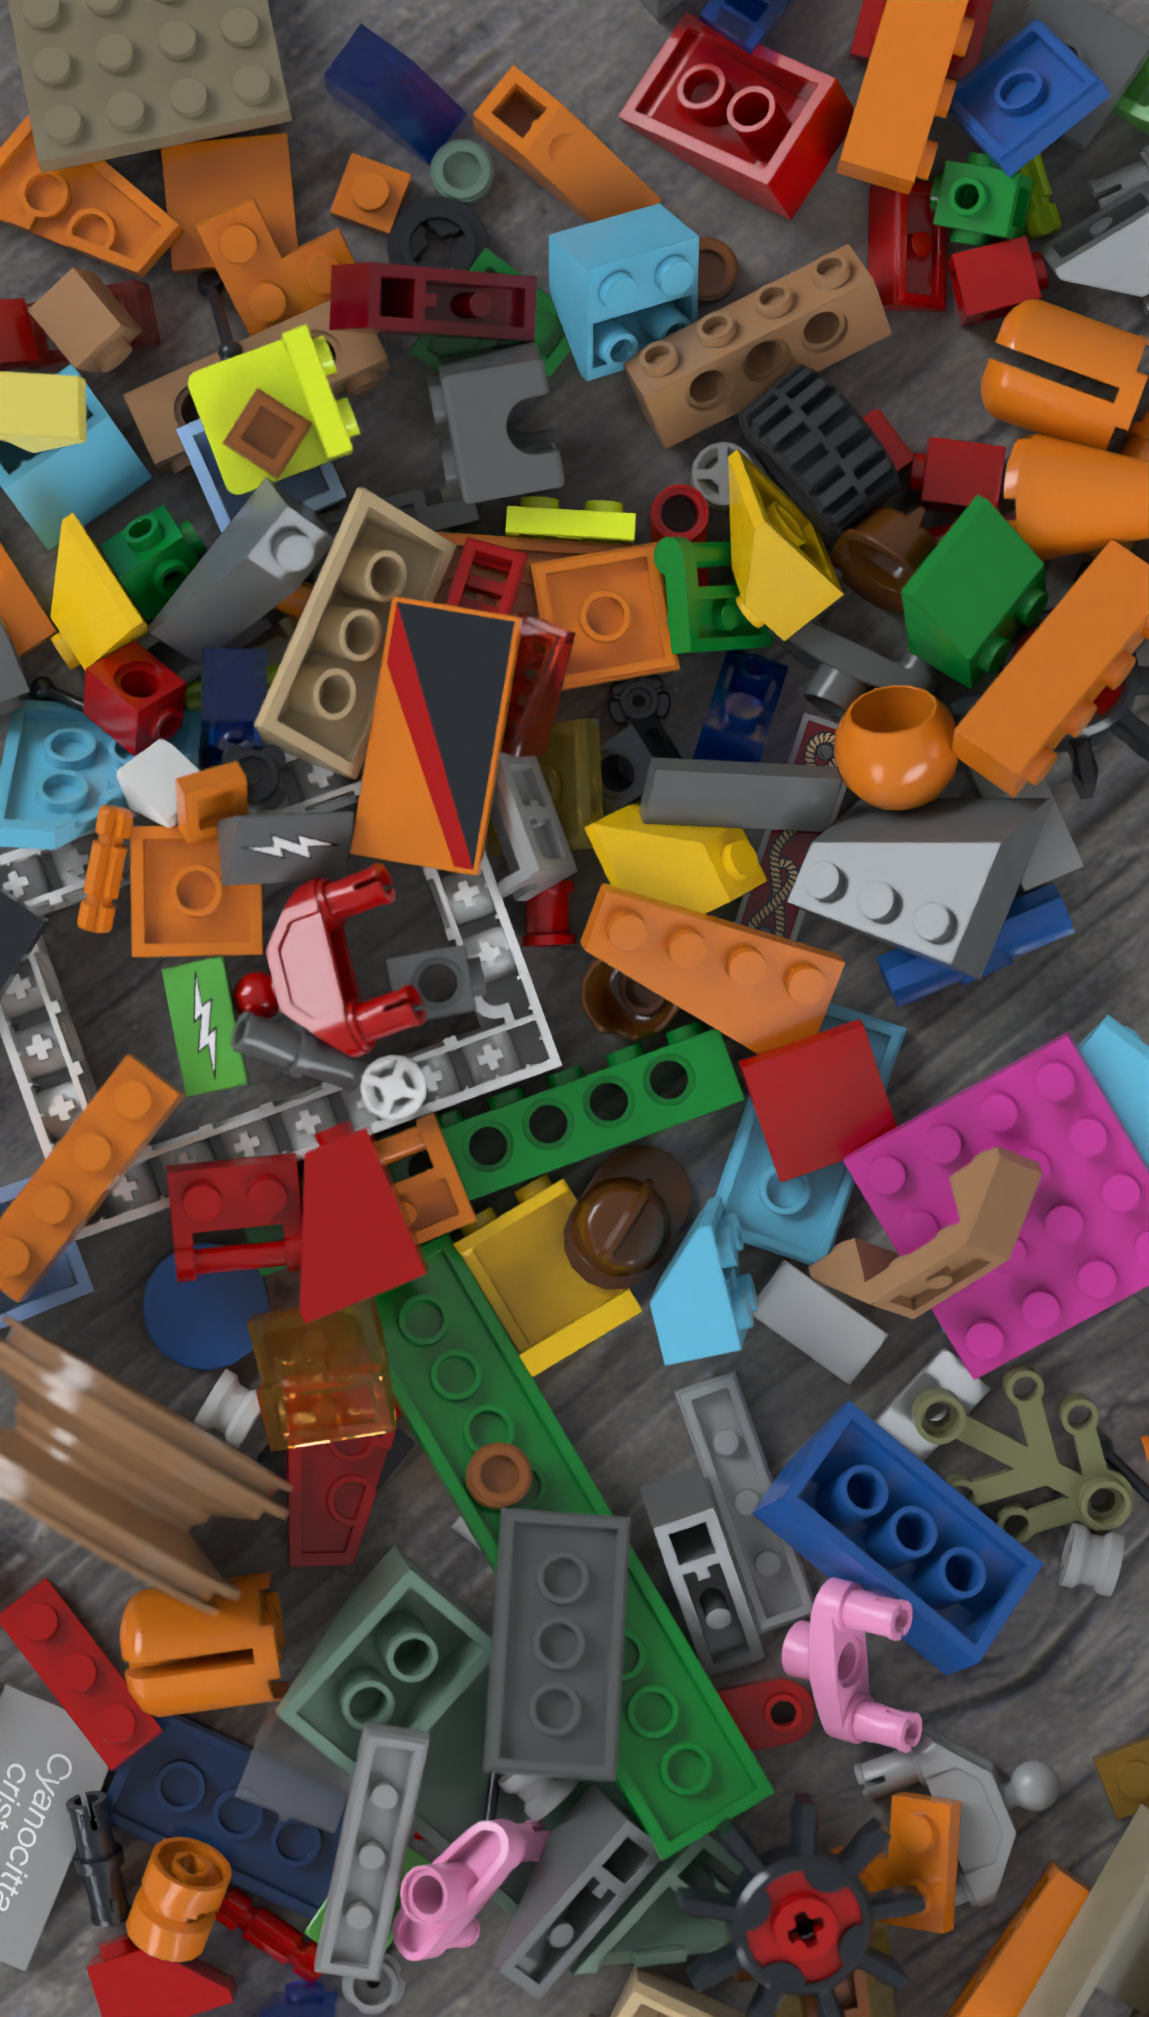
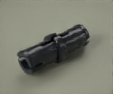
M89 1791L85 1792L90 1817L87 1806L82 1805L79 1794L66 1802V1809L70 1815L78 1850L73 1856V1862L77 1874L84 1877L92 1924L98 1927L113 1926L108 1901L111 1911L116 1912L119 1924L128 1919L131 1911L120 1868L125 1862V1856L121 1844L114 1840L106 1793Z

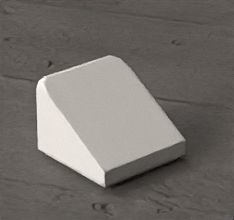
M159 739L119 768L117 779L130 810L167 828H171L178 822L175 778L200 772V770L172 744L164 739Z

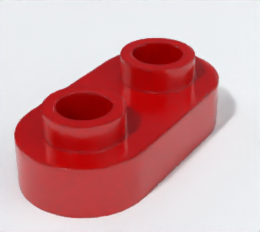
M773 1677L715 1689L751 1751L795 1742L801 1739L813 1724L815 1708L811 1695L803 1684L793 1678ZM779 1701L790 1702L795 1707L793 1718L785 1723L773 1720L771 1709L775 1703Z

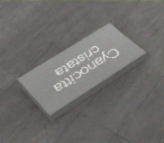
M10 1682L5 1684L0 1696V1961L26 1971L77 1850L70 1815L66 1809V1802L79 1794L82 1805L87 1806L90 1817L85 1792L101 1791L110 1769L59 1702Z

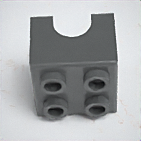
M535 340L533 342L520 341L439 357L437 362L439 375L428 376L427 380L435 424L437 426L449 423L451 437L439 439L447 488L461 487L464 502L471 504L563 486L565 478L560 450L556 448L553 430L526 433L512 428L507 423L511 409L518 402L529 397L549 393L545 366L537 342Z

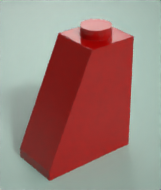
M351 1119L314 1134L319 1146L305 1153L300 1314L304 1324L423 1276L429 1271V1266L370 1125L355 1131Z

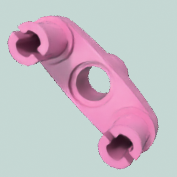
M836 1577L828 1579L819 1590L813 1603L810 1622L800 1620L794 1623L788 1631L782 1649L783 1669L788 1676L810 1681L822 1726L831 1738L853 1744H860L864 1741L898 1749L903 1753H908L911 1751V1746L915 1747L921 1738V1716L913 1711L907 1712L874 1702L869 1690L865 1632L888 1637L889 1640L899 1641L901 1635L905 1636L911 1627L912 1606L907 1600H897L864 1590L860 1583Z
M507 1819L478 1822L455 1840L432 1864L414 1867L410 1870L402 1881L400 1891L402 1906L396 1914L392 1926L394 1943L399 1953L408 1960L418 1961L436 1958L444 1953L446 1949L465 1948L476 1943L480 1934V1924L475 1916L490 1900L511 1870L517 1867L520 1862H537L551 1833V1830L542 1831L546 1824L541 1820L537 1822L528 1820L523 1823H514Z

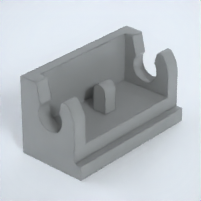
M501 752L490 818L511 875L502 879L497 884L501 897H506L513 893L515 901H527L576 873L578 870L536 755Z

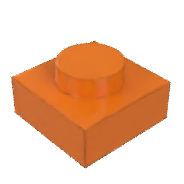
M351 153L332 204L330 215L332 218L388 238L392 225L402 209L412 182V176L404 171Z
M237 761L175 778L178 829L187 844L218 836L217 820L248 815L247 779Z

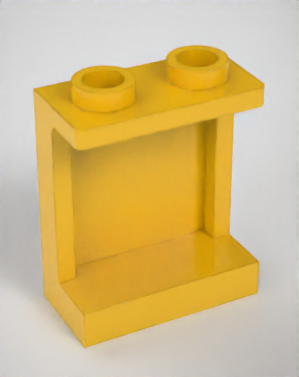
M547 1174L514 1192L513 1194L519 1204L497 1217L492 1207L477 1214V1221L460 1227L464 1237L453 1244L514 1343L531 1377H534L642 1312V1308L630 1288L603 1289L586 1282L572 1268L564 1250V1229L570 1213L578 1201L564 1178L552 1184Z

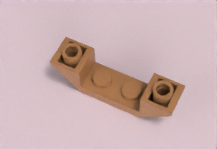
M999 1146L977 1154L973 1158L972 1163L949 1177L960 1223L943 1228L937 1233L935 1239L911 1254L898 1257L896 1252L868 1243L865 1240L853 1238L843 1241L834 1246L830 1254L808 1267L811 1279L870 1305L915 1319L1010 1259L1042 1176L1040 1162Z

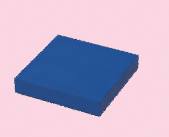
M1036 18L956 83L947 114L1008 177H1011L1111 95L1104 82L1039 18Z

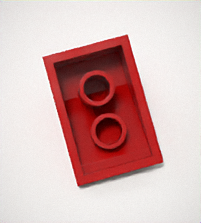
M685 12L618 117L625 125L741 198L792 221L846 137L855 108L836 78Z

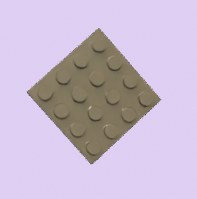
M8 0L37 160L42 173L292 121L268 0Z

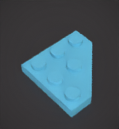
M22 700L24 706L11 713L0 769V847L56 850L96 827L98 811L102 805H115L129 809L117 779V771L132 760L134 756L84 715L83 712L59 702ZM184 708L182 728L167 741L177 748L198 770L205 733V711L190 712Z

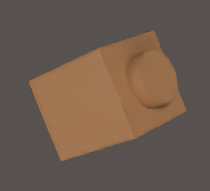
M75 267L67 272L27 310L75 369L97 374L100 371H111L120 365L132 352L133 348L130 343L143 332L96 273Z

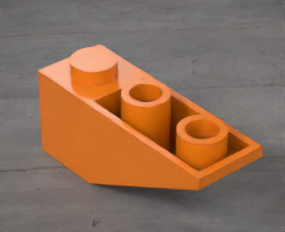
M514 65L473 113L475 133L587 223L662 202V199L563 104Z

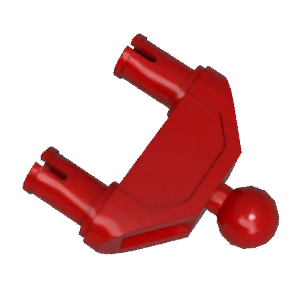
M376 863L368 869L334 882L328 878L317 877L304 882L296 888L288 899L266 948L271 975L264 972L247 973L238 979L232 990V1002L236 1012L241 1016L244 1012L249 1011L254 1013L255 1016L270 1020L277 1015L280 1009V1012L317 1037L354 1058L368 1054L374 1048L377 1039L412 1026L424 1024L426 1012L422 1009L415 1012L413 1009L424 1004L419 992L412 984L404 985L401 989L362 1003L345 935L344 925L347 918L395 901V890L391 888L385 891L383 888L393 884L386 867L381 863Z

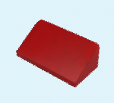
M915 180L909 195L875 184L870 186L868 272L874 279L884 311H946L947 228L933 224L935 212H932L930 209V194L933 182Z

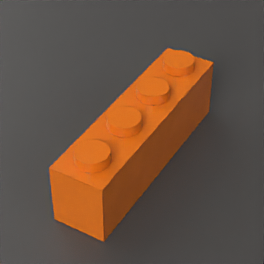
M968 0L886 1L835 173L908 195L916 177L928 180L939 144L927 139L934 116L946 119L957 83L955 80L945 78L952 54L964 58L975 23L974 19L964 17Z
M1111 539L954 729L952 745L954 755L1013 798L1016 797L1027 782L1037 786L1051 770L1058 757V754L1053 751L1067 733L1076 738L1085 729L1097 709V706L1092 702L1105 686L1112 690L1119 687L1136 662V658L1132 656V653L1145 638L1149 640V564Z
M127 1054L0 1218V1290L17 1303L28 1300L186 1096L185 1093L136 1055Z
M1051 1859L943 2017H1018L1092 1887Z

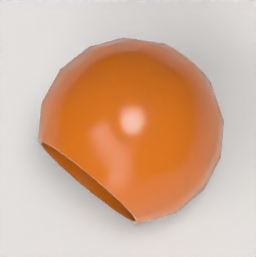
M891 685L876 688L861 695L849 706L840 719L835 731L833 753L845 786L868 805L879 809L902 811L917 808L935 800L945 791L955 776L960 763V759L952 752L956 724L950 709L925 689L915 686Z

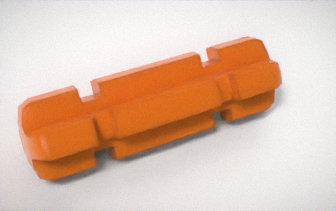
M102 805L98 811L95 833H98L99 836L98 839H93L83 889V893L87 894V898L81 899L77 921L78 927L86 931L109 933L112 929L116 910L112 900L118 899L128 847L124 845V839L130 838L133 823L132 811L124 807Z

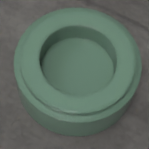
M467 139L453 140L443 145L433 157L430 169L431 180L434 190L439 197L452 198L467 206H472L482 201L490 192L494 182V166L489 153L480 144Z

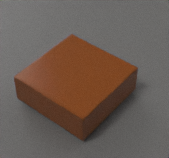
M257 388L223 441V445L278 480L313 423Z

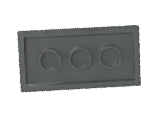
M501 1508L483 1773L598 1781L616 1780L631 1517Z

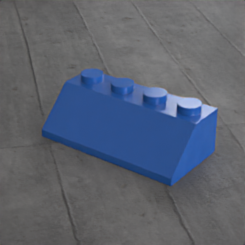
M851 1401L844 1403L792 1457L752 1512L756 1518L829 1579L836 1577L860 1583L866 1591L897 1600L909 1601L913 1610L912 1623L905 1636L901 1635V1639L946 1676L978 1664L1044 1564Z

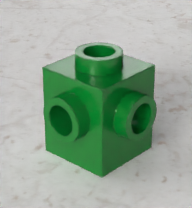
M969 152L967 163L946 160L944 173L936 176L931 189L930 209L932 212H935L933 224L952 229L951 242L975 247L989 245L990 237L1006 240L1023 237L1036 179L1021 173H1014L1011 177H1008L986 154Z
M161 505L147 515L135 518L124 530L99 545L117 577L147 621L158 615L199 563L198 558L208 551L189 520L187 519L177 526L164 505Z

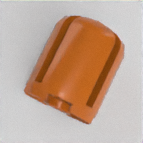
M1039 299L1025 300L1014 307L1004 318L995 343L1077 372L1081 376L1117 388L1118 390L1114 401L1077 387L1073 388L1002 361L989 358L980 387L984 408L995 419L1036 434L1106 451L1115 427L1128 431L1148 375L1137 372V368L1145 346H1149V337L1130 333Z
M272 1571L226 1577L243 1592L238 1600H232L215 1592L211 1601L220 1608L216 1616L199 1610L156 1587L143 1589L130 1598L121 1619L120 1645L122 1659L129 1662V1669L125 1671L128 1691L143 1712L157 1717L277 1701L284 1698L290 1684L289 1681L277 1682L278 1679H281L278 1661H283V1647L286 1646L278 1591L265 1593L264 1590L270 1588Z

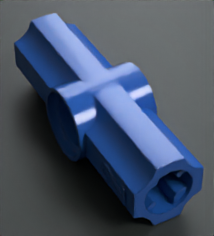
M1054 882L1014 897L982 977L1014 964L1013 958L1075 933L1068 910ZM899 949L876 957L881 975L896 1007L904 1004L909 1005L935 994L938 990L956 982H960L962 986L976 980Z

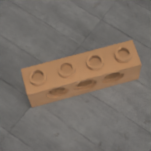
M847 244L772 283L762 286L759 290L715 312L707 314L702 319L663 339L647 345L645 348L637 351L636 355L623 363L644 417L666 450L744 410L799 364L819 372L891 335L892 332L874 279L851 246Z
M330 300L238 342L243 348V353L281 340L282 333L307 324L311 338L314 339L324 335L329 349L336 355L335 366L337 373L326 376L333 395L343 390H346L348 397L364 393L382 383L383 379L380 373L390 369L388 357L377 334L329 330ZM218 351L123 394L154 465L160 474L172 469L174 476L193 471V467L176 429L187 424L185 420L186 412L194 402L188 387L190 375L197 370L222 362L218 356Z

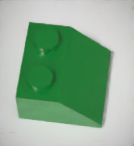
M978 494L901 590L909 652L972 690L986 672L993 674L1001 667L1010 651L1011 640L1024 624L1028 627L1033 625L1045 609L1049 595L1046 592L1044 563L995 507Z

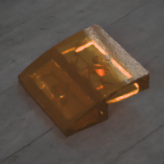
M375 1295L307 1324H304L301 1317L300 1306L253 1314L247 1321V1327L262 1381L256 1390V1395L271 1452L395 1431L396 1417L391 1374Z

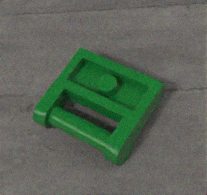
M666 537L657 543L654 550V562L658 571L665 575L668 605L667 624L670 631L672 654L772 647V637L768 632L769 627L766 624L760 628L755 627L739 609L736 597L740 595L736 580L735 585L698 587L697 568L728 567L732 570L731 537L727 541L691 543L685 537Z

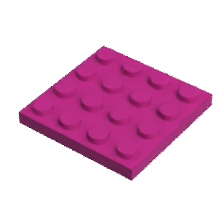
M1069 1031L846 1155L843 1160L899 1256L911 1254L935 1239L937 1233L943 1228L960 1223L949 1177L972 1163L973 1158L977 1154L999 1146L1040 1162L1042 1176L1010 1259L931 1308L973 1380L1149 1286V1166Z

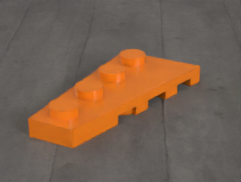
M604 883L601 884L580 941L582 947L588 953L757 1054L819 1032L845 965V961L839 954Z

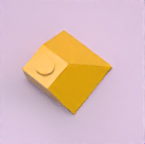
M737 449L728 456L731 568L740 591V595L736 597V603L744 616L755 627L760 628L766 624L785 641L844 594L818 528L804 516L790 497Z
M72 513L62 519L50 615L60 632L50 639L70 670L81 664L86 671L87 667L133 640L138 641L149 633L147 629L149 624L88 530Z
M642 798L584 827L611 886L703 914L723 906L767 882L758 862L757 854L750 845L743 828L643 824L639 813Z

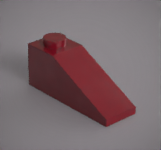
M376 262L332 265L329 330L383 335L533 342L535 337L537 277Z

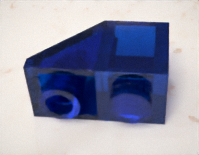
M202 648L201 730L204 769L223 765L221 760L222 754L232 745H240L245 750L255 749L260 751L267 746L254 726L268 694L267 649Z
M727 650L692 759L759 763L789 666L770 661L758 654H748L739 650Z

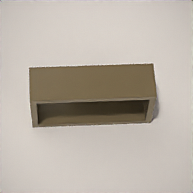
M1143 1804L1140 1805L1018 2017H1078L1095 1987L1132 2006L1134 2009L1129 2017H1149V1807Z

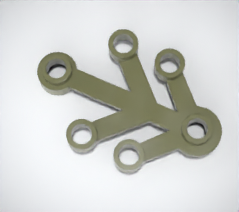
M1018 1364L1012 1366L1007 1370L1002 1381L1005 1394L1016 1405L1026 1444L965 1413L958 1397L948 1389L930 1388L923 1391L915 1399L911 1409V1417L918 1433L923 1439L933 1444H947L958 1439L1011 1467L974 1479L963 1473H954L944 1479L953 1488L958 1486L970 1488V1495L967 1500L976 1507L1042 1486H1048L1066 1495L1030 1509L1020 1502L1011 1501L1002 1504L996 1510L993 1521L1004 1531H1006L1004 1523L1008 1517L1017 1514L1025 1517V1522L1021 1529L1014 1532L1006 1531L1020 1544L1027 1542L1035 1533L1079 1521L1087 1526V1528L1095 1531L1112 1530L1123 1524L1130 1516L1134 1506L1132 1486L1123 1474L1106 1466L1096 1429L1099 1422V1412L1087 1395L1071 1393L1060 1401L1057 1408V1416L1060 1423L1068 1433L1073 1435L1081 1473L1058 1461L1041 1400L1044 1394V1383L1038 1372L1030 1365ZM1030 1377L1034 1379V1385L1030 1392L1024 1395L1013 1393V1385L1017 1379ZM943 1403L947 1405V1412L943 1418L931 1421L925 1417L926 1410L930 1405ZM1080 1405L1088 1407V1416L1084 1421L1080 1423L1068 1421V1414L1072 1408ZM1105 1488L1111 1491V1497L1106 1504L1095 1506L1090 1503L1091 1496L1096 1490Z

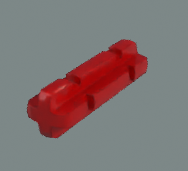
M230 1888L225 1893L218 1912H215L216 1920L232 1931L236 1927L243 1931L241 1936L243 1939L283 1966L286 1962H289L293 1965L292 1972L308 1983H315L323 1974L315 1972L314 1967L318 1943L312 1939L309 1943L302 1940V1932L262 1905L259 1909L251 1905L252 1898L237 1888Z

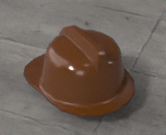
M878 506L866 514L851 529L844 530L832 549L830 559L833 566L843 573V582L857 595L876 607L893 613H904L901 590L938 545L934 537L921 525L926 509L919 506L907 516L894 508Z
M650 1145L628 1146L612 1153L598 1168L572 1209L564 1229V1250L572 1268L586 1282L603 1289H626L644 1281L655 1270L685 1223L691 1207V1184L683 1166L668 1152Z

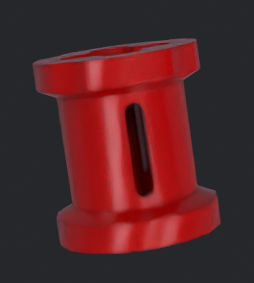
M562 880L525 901L526 934L520 937V947L577 945L576 935L570 932L568 894L574 891L573 880Z

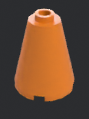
M1041 434L1026 435L1027 438H1019L1014 443L1007 464L1004 499H1016V520L1006 521L1041 561L1105 548L1111 539L1119 544H1125L1149 538V461Z

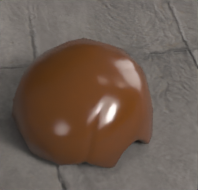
M598 958L592 961L581 980V1006L593 1027L602 1034H615L633 1041L650 1038L654 1034L661 1033L668 1028L680 1010V1007Z

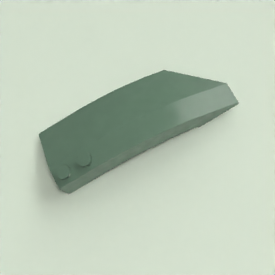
M394 1545L351 1592L275 1712L282 1720L351 1777H353L364 1721L428 1732L430 1741L411 1827L442 1854L469 1828L483 1821L489 1773H483L492 1628ZM580 1779L570 1794L540 1820L546 1824L542 1831L551 1830L552 1832L593 1783L633 1815L634 1813L615 1781ZM500 1787L496 1820L507 1819L514 1823H523L531 1820L524 1813L525 1803L517 1794H507ZM715 1830L709 1832L665 1860H660L568 1966V1969L572 1975L595 1973L598 1972L599 1966L633 1962L637 1968L687 1962V1956L708 1954L728 1943L725 1921L700 1919L683 1913L675 1900L678 1887H702L716 1892L730 1893L736 1879L745 1868L728 1853L721 1836ZM538 1861L520 1862L517 1867L511 1870L504 1882L491 1897L512 1917L515 1915Z

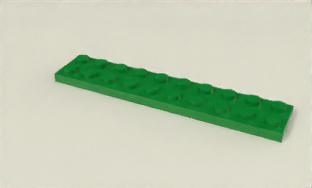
M445 1233L421 1247L429 1266L427 1274L341 1310L496 1576L500 1510L489 1509L477 1503L470 1495L465 1480L469 1461L483 1446L494 1442L508 1443L519 1448L529 1460L532 1469L530 1487L525 1496L517 1504L509 1508L613 1516L521 1360L466 1263L454 1247L449 1234ZM630 1545L615 1782L642 1829L649 1836L658 1857L662 1861L716 1829L717 1825L725 1818L733 1819L776 1792Z

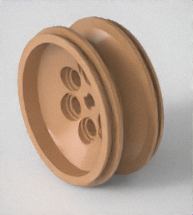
M5 1314L1 1320L12 1327L6 1338L0 1336V1373L18 1398V1401L14 1406L17 1421L15 1426H0V1496L99 1556L199 1610L215 1616L218 1614L220 1608L211 1601L215 1592L232 1600H238L243 1591L216 1571L189 1532L194 1526L206 1524L211 1515L259 1520L265 1510L280 1519L286 1520L290 1511L274 1500L272 1496L278 1487L291 1492L294 1486L239 1450L37 1330Z

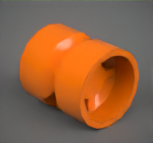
M172 1837L163 1839L155 1844L141 1881L142 1886L137 1892L126 1921L127 1934L137 1947L151 1956L173 1962L193 1960L203 1953L216 1919L215 1912H218L232 1877L230 1863L223 1854L209 1844L193 1838Z

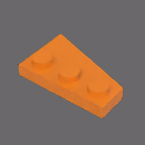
M29 114L0 147V222L141 278L148 273L184 230L175 220L105 160L42 173L37 160Z

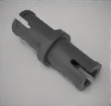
M249 1011L244 1012L239 1017L231 1037V1047L234 1052L244 1053L279 1065L284 1075L300 1078L304 1074L341 1087L347 1092H353L358 1087L366 1068V1056L364 1055L357 1058L351 1057L324 1040L317 1038L316 1035L301 1025L292 1029L255 1016L254 1013Z

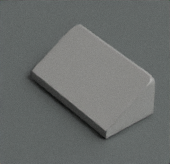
M784 1259L781 1260L758 1292V1311L752 1312L754 1317L849 1385L889 1336L882 1329Z
M944 1345L874 1420V1422L922 1462L940 1444H933L923 1439L912 1421L911 1409L918 1395L930 1388L948 1389L958 1397L965 1413L968 1414L991 1390L980 1378L973 1380L964 1363ZM943 1403L930 1405L926 1410L925 1417L931 1421L940 1420L947 1412V1405Z

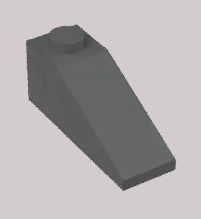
M266 477L147 629L152 635L197 665H200L295 592L332 546L335 538L314 510Z
M697 1467L639 1487L697 1656L708 1678L766 1659L701 1468Z
M594 1783L550 1833L493 1962V1965L499 1972L538 2000L543 1997L660 1861L649 1836L644 1832L636 1817Z

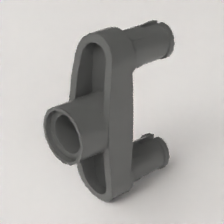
M833 566L840 583L843 573ZM828 607L785 641L770 628L768 629L769 634L779 646L815 671L804 693V698L817 709L839 719L842 718L849 706L858 697L876 688L891 685H911L925 689L934 696L940 685L936 679L939 670L910 653L909 648H907L901 662H893L825 629L821 621Z

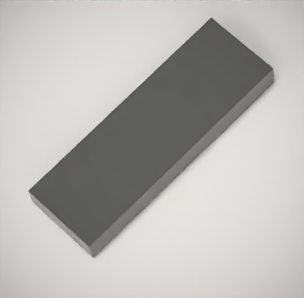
M651 757L639 813L643 824L824 832L829 828L842 779L835 766Z

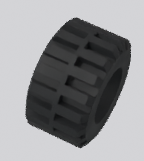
M799 364L738 414L743 436L761 465L777 486L792 499L804 516L823 533L839 539L844 530L851 529L871 510L881 506L900 490V483L894 463L877 436L841 392L824 376L813 369Z

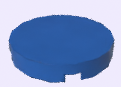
M204 1242L195 1244L194 1249L227 1245ZM172 1253L158 1264L145 1287L142 1311L148 1335L162 1354L183 1367L209 1371L233 1365L254 1350L268 1327L271 1300L266 1279L261 1277L258 1269L197 1275V1281L177 1283L175 1254Z

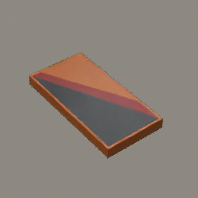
M392 597L350 854L476 876L480 875L523 618Z

